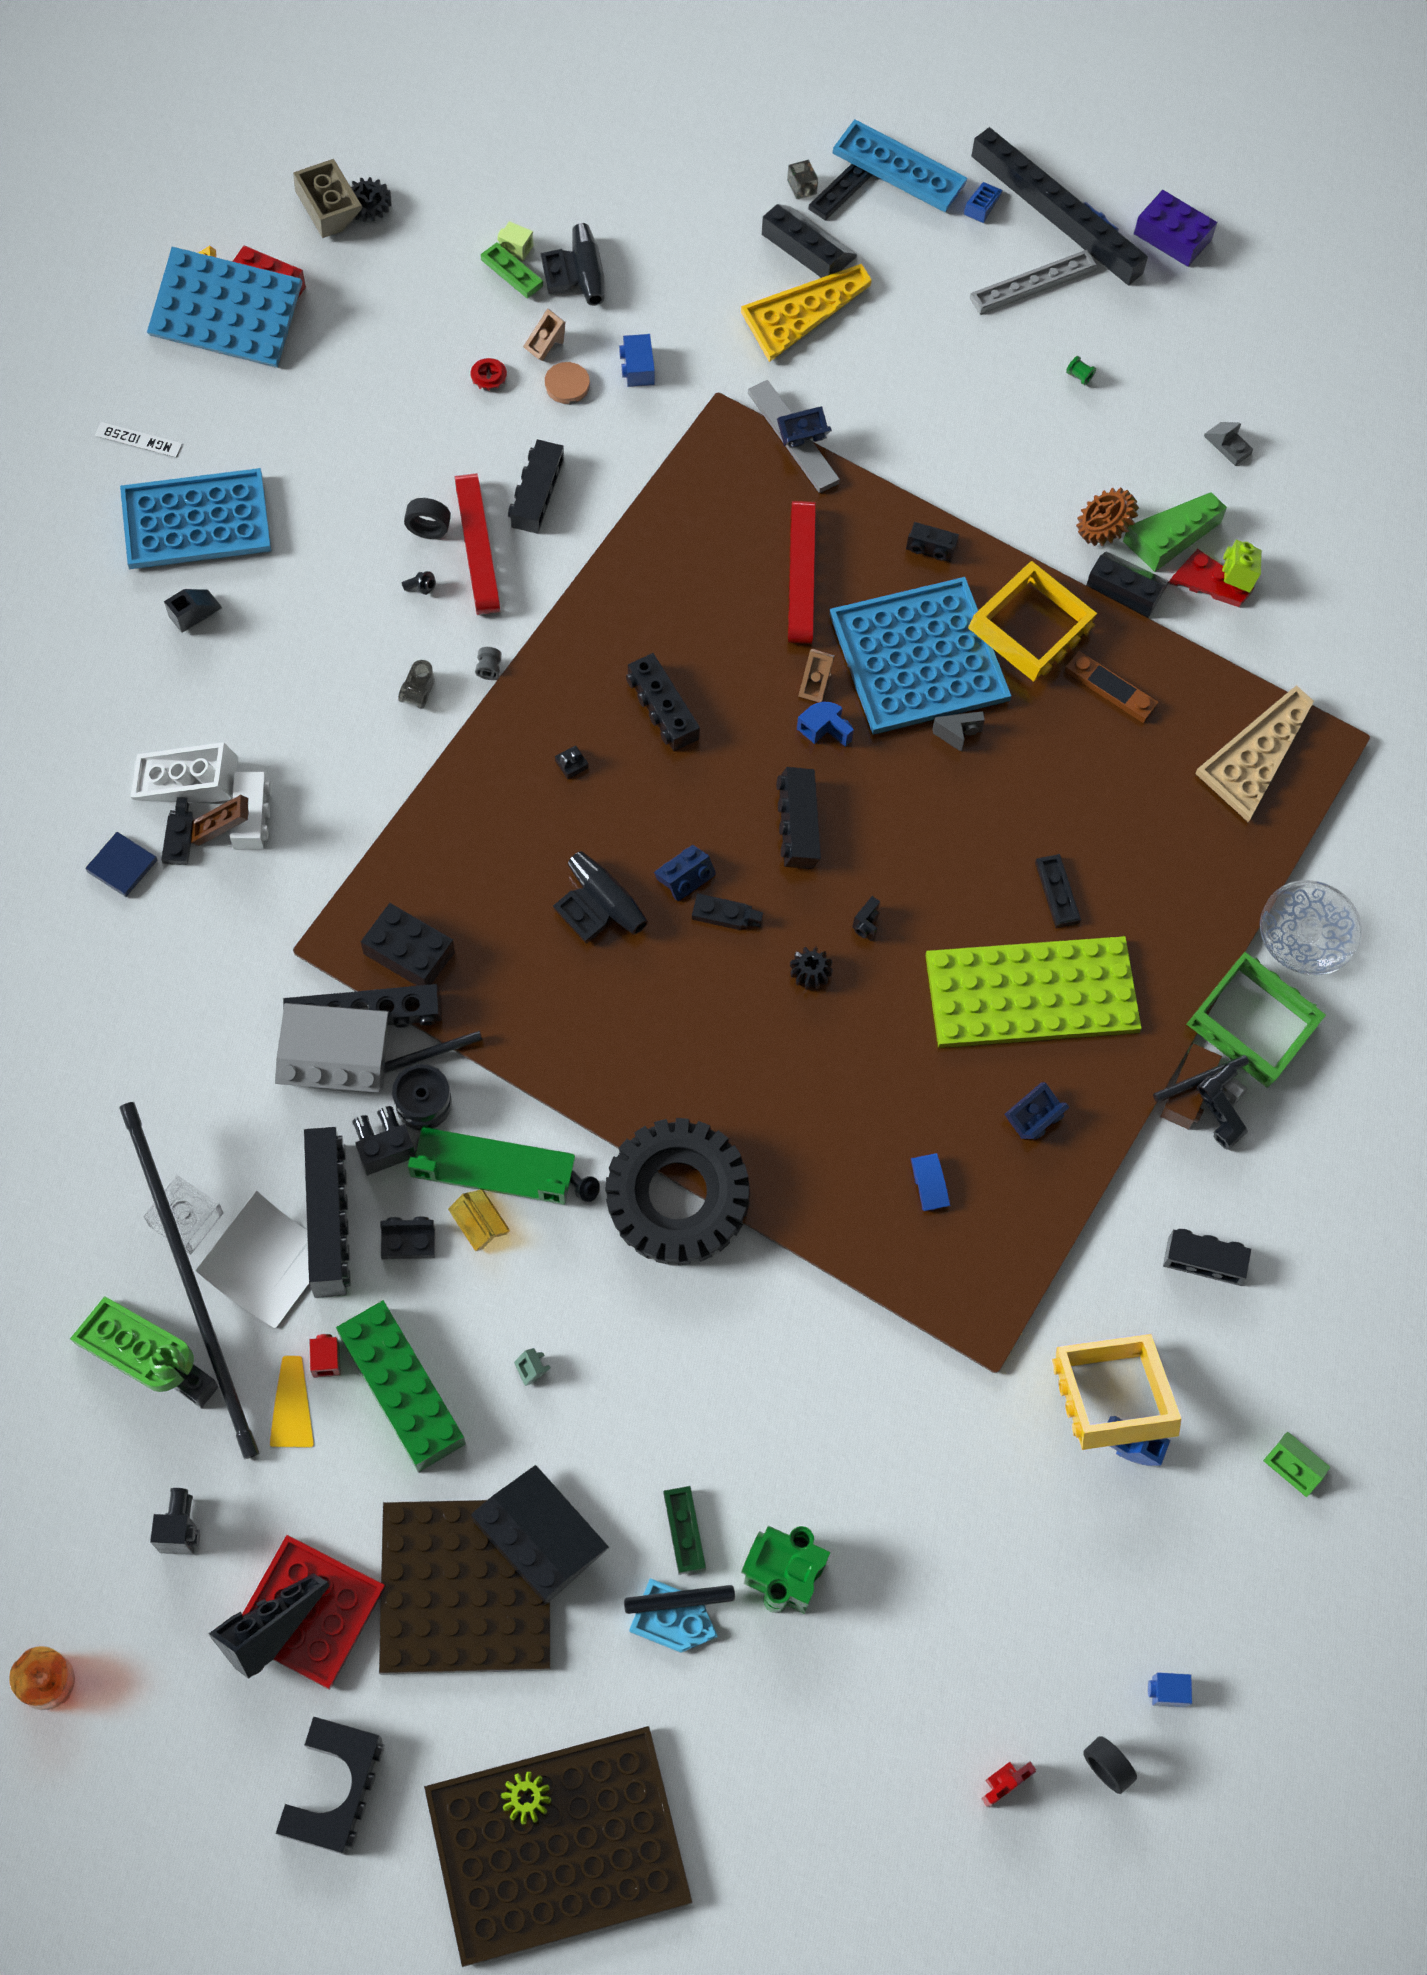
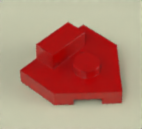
M1030 1761L1016 1771L1011 1762H1008L986 1779L992 1790L981 1798L987 1807L992 1806L1036 1772V1768Z

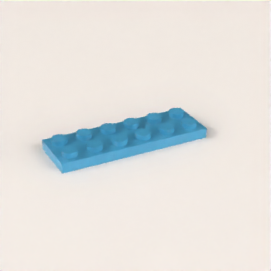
M856 119L853 120L833 147L832 154L943 212L948 210L967 182V177Z

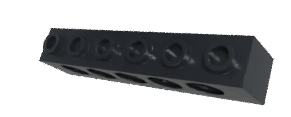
M437 984L283 998V1010L285 1003L353 1009L367 1007L369 1010L383 1011L386 1006L393 1005L394 1010L388 1014V1026L394 1025L397 1028L408 1027L411 1023L433 1025L435 1021H442L441 992ZM412 1003H419L420 1006L416 1011H408Z

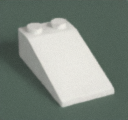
M224 742L137 754L131 798L133 800L177 801V797L188 798L187 802L207 803L232 800L234 772L237 769L238 756Z

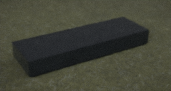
M1060 854L1037 858L1035 864L1055 928L1079 924L1081 918Z

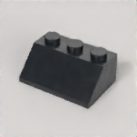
M1106 551L1096 561L1089 574L1086 586L1149 618L1169 581Z

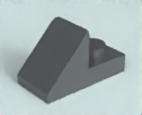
M1220 422L1207 431L1204 437L1236 466L1252 454L1253 448L1238 435L1241 423Z
M983 712L935 717L932 730L933 734L959 751H962L964 744L963 734L974 735L982 732L985 719Z

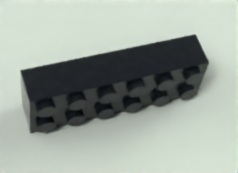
M336 1127L304 1129L309 1284L314 1298L347 1295L346 1287L351 1286V1273L348 1269V1262H345L350 1261V1248L347 1244V1236L344 1237V1235H349V1222L346 1218V1211H343L348 1210V1197L345 1193V1186H342L347 1185V1172L344 1168L346 1148L343 1143V1135L338 1136Z

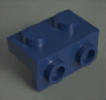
M822 406L777 418L784 446L791 444L792 448L804 445L805 440L813 439V442L824 440L827 438L826 435L832 431L831 426H827Z
M692 845L669 862H666L654 874L658 881L671 890L674 899L680 901L714 877L716 872L709 855Z
M1042 1082L1004 1115L1021 1139L1036 1140L1045 1134L1047 1126L1060 1121L1064 1117V1112L1069 1106L1067 1103H1060L1046 1082Z

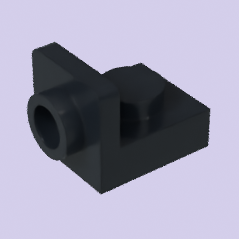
M874 896L857 913L852 928L860 937L868 938L870 941H873L876 937L877 927L873 923L880 915L878 911L880 901Z

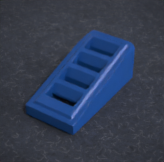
M983 182L967 202L964 215L984 223L1003 190Z

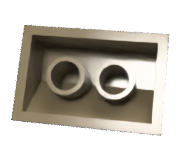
M334 159L293 172L295 192L322 238L342 232L362 209V205Z

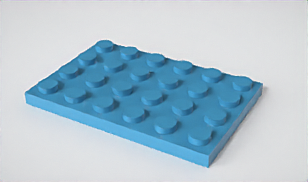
M171 247L147 333L150 336L278 368L302 286V280Z
M261 468L120 486L129 570L271 551Z

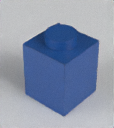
M1156 1673L1153 1675L1152 1680L1148 1681V1697L1152 1698L1153 1706L1188 1707L1191 1705V1674Z

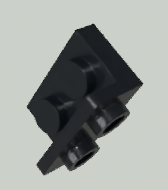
M914 522L911 533L908 536L906 550H910L915 554L931 556L940 561L951 562L959 534Z
M419 1216L413 1218V1220L389 1217L386 1221H380L381 1259L435 1258L434 1220Z

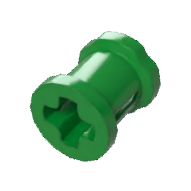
M1076 356L1069 363L1066 373L1068 375L1073 374L1081 380V384L1087 385L1095 375L1096 368L1088 366L1081 361V357Z

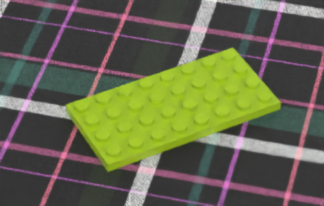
M1125 936L926 951L925 956L938 1048L1140 1033L1141 1031Z

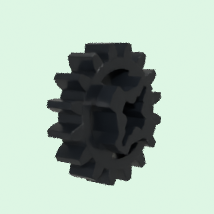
M371 177L368 178V181L360 178L359 183L352 181L351 188L362 205V209L354 217L355 220L363 217V222H366L367 218H371L372 221H375L376 216L383 218V212L388 213L389 206H392L391 192L387 190V185H381L379 179L372 182Z

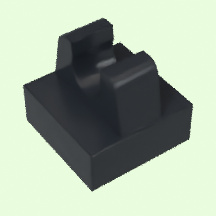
M576 745L555 756V762L567 779L589 768V763Z

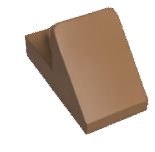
M547 308L523 347L537 359L543 361L555 342L564 343L566 322Z
M814 649L810 650L798 697L816 702L823 701L831 677L830 672L835 655Z

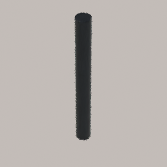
M479 1030L385 1062L384 1072L386 1073L482 1041L481 1032Z
M1242 1055L1227 1063L1238 1069L1248 1065L1249 1060L1246 1055ZM1224 1064L1154 1093L1153 1097L1159 1103L1192 1089L1208 1076H1213Z

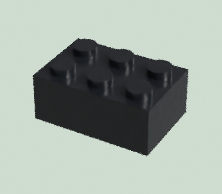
M391 903L387 905L360 941L364 955L416 986L431 985L455 953L453 939Z

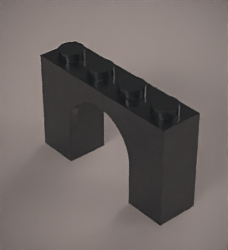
M313 1716L304 1746L307 1749L342 1759L349 1767L351 1773V1789L346 1800L338 1808L325 1813H316L285 1804L275 1834L346 1855L348 1849L352 1850L357 1838V1832L354 1831L357 1819L362 1820L367 1803L363 1802L366 1790L371 1791L376 1773H373L372 1770L375 1761L380 1762L385 1744H381V1736Z

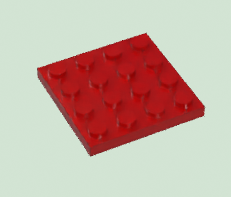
M286 1535L242 1615L257 1609V1603L263 1599L270 1601L280 1597L281 1591L284 1588L313 1573L327 1581L329 1588L274 1657L273 1661L330 1690L380 1599L385 1585Z

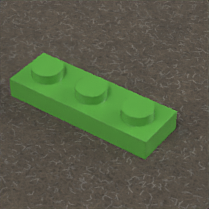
M496 242L481 254L482 262L527 299L543 287V280L499 243Z

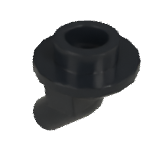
M425 571L424 573L418 572L415 577L401 583L404 591L418 586L419 592L427 595L435 588L436 580L432 572Z
M572 1170L570 1182L576 1188L574 1190L576 1196L584 1202L595 1200L600 1192L599 1181L592 1176L581 1179Z

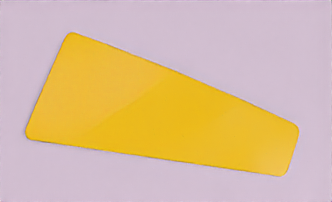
M286 1355L282 1358L270 1446L313 1447L314 1442L302 1357Z

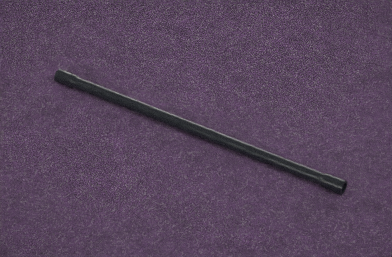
M135 1102L125 1103L119 1109L126 1129L129 1131L232 1420L244 1460L252 1458L260 1453L253 1433L246 1421L148 1146Z

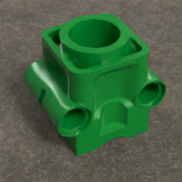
M768 1525L765 1533L758 1532L741 1571L742 1574L746 1575L744 1584L765 1594L763 1599L764 1606L772 1613H780L788 1606L805 1614L814 1592V1582L822 1575L831 1552L813 1544L814 1535L807 1527H796L788 1535ZM802 1541L806 1547H797L794 1542ZM779 1592L784 1598L781 1600L774 1599L771 1593Z

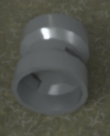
M493 647L480 648L477 655L479 663L476 665L475 674L486 680L498 678L500 672L498 664L502 658L501 651Z

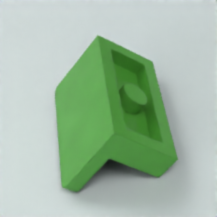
M1289 1432L1283 1435L1281 1440L1263 1460L1305 1497L1315 1489L1330 1469L1328 1464Z

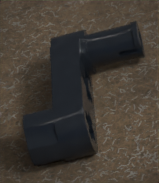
M1227 1062L1213 1076L1205 1078L1197 1086V1090L1220 1124V1127L1213 1132L1214 1139L1224 1149L1229 1150L1248 1133V1130L1223 1093V1087L1238 1075L1235 1067Z

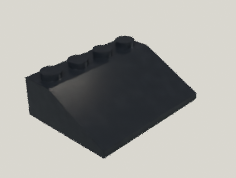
M534 1465L495 1493L471 1514L475 1525L545 1605L609 1549L604 1540L537 1465Z

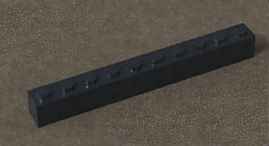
M988 127L974 138L971 157L1084 250H1088L1090 255L1129 286L1143 275L1148 259L1144 252L997 132Z

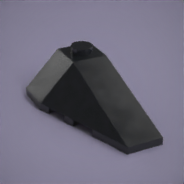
M313 1573L284 1588L281 1591L280 1597L270 1601L263 1599L257 1603V1609L245 1615L239 1612L231 1616L211 1631L209 1636L232 1666L249 1679L261 1672L274 1659L329 1588V1584Z

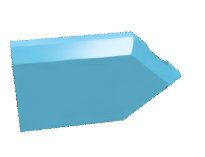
M650 1578L643 1595L681 1590ZM705 1605L636 1613L629 1632L680 1653L718 1637Z

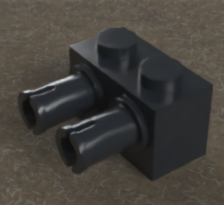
M392 1106L385 1107L388 1117H386L383 1108L377 1111L384 1132L374 1135L367 1115L361 1116L364 1126H361L358 1117L352 1121L359 1141L355 1142L367 1176L406 1162L410 1157L415 1158L414 1146L405 1124L399 1126Z
M170 1488L168 1513L154 1514L150 1543L159 1553L193 1555L194 1547L199 1546L200 1530H197V1526L190 1519L193 1496L188 1494V1489Z

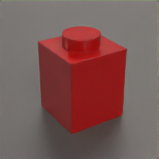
M331 1334L317 1335L316 1339H309L310 1371L313 1378L341 1376L340 1344L337 1337H333Z

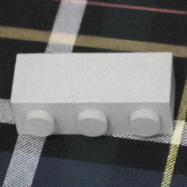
M234 772L233 798L239 795L249 798V815L247 821L231 829L230 840L233 849H264V840L269 838L268 825H265V819L270 817V804L267 803V796H271V781H267L265 772Z

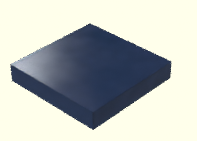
M116 832L85 869L89 874L127 897L158 860L155 855L119 832Z

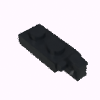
M177 797L175 810H170L161 857L163 864L188 865L192 822L194 820L193 812L189 811L190 804L187 802L188 798Z
M697 893L691 919L741 930V928H747L748 925L760 928L763 912L753 910L752 906L744 903Z

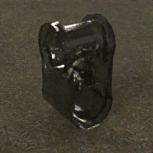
M417 660L413 663L405 682L400 688L399 702L404 703L406 701L415 704L419 709L425 707L435 682L430 662ZM422 673H427V675L424 677L418 676Z

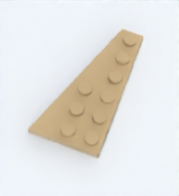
M1296 685L1200 766L1195 774L1249 822L1314 700Z

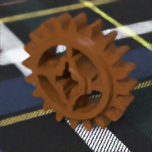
M1121 487L1117 491L1111 488L1109 493H1106L1104 490L1102 495H1095L1092 502L1088 501V506L1081 509L1083 515L1077 517L1080 523L1076 527L1079 529L1078 533L1087 544L1092 543L1093 546H1096L1099 542L1101 546H1104L1106 541L1113 543L1115 538L1121 539L1123 532H1129V525L1135 524L1132 518L1138 517L1136 512L1139 509L1137 500L1128 490L1124 491Z

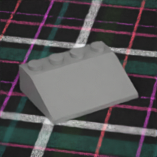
M285 1003L276 1058L275 1084L379 1093L384 1086L389 1011Z

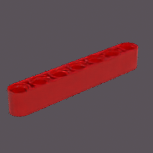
M478 473L454 476L476 614L500 612V603Z
M792 501L788 643L812 644L815 502Z

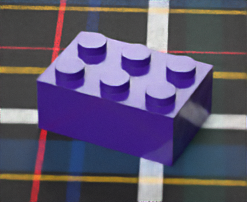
M1162 189L1138 216L1134 235L1189 267L1211 242L1217 222Z

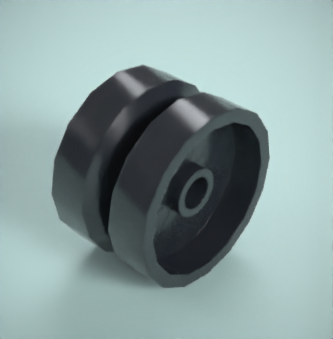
M416 1064L407 1067L398 1074L393 1083L392 1097L398 1117L406 1126L416 1130H421L423 1127L432 1129L438 1127L447 1119L451 1111L452 1097L447 1078L438 1068L428 1064Z

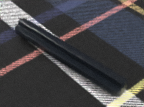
M733 1585L627 1597L624 1599V1609L626 1614L731 1602L735 1600V1590Z

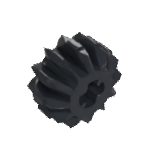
M805 946L803 953L796 952L794 955L795 959L790 962V967L792 968L790 972L791 978H796L797 986L805 983L806 990L810 988V985H813L816 990L820 987V983L826 985L828 977L832 976L833 969L830 968L832 960L826 958V951L817 953L818 948L816 946L813 948V951H809Z

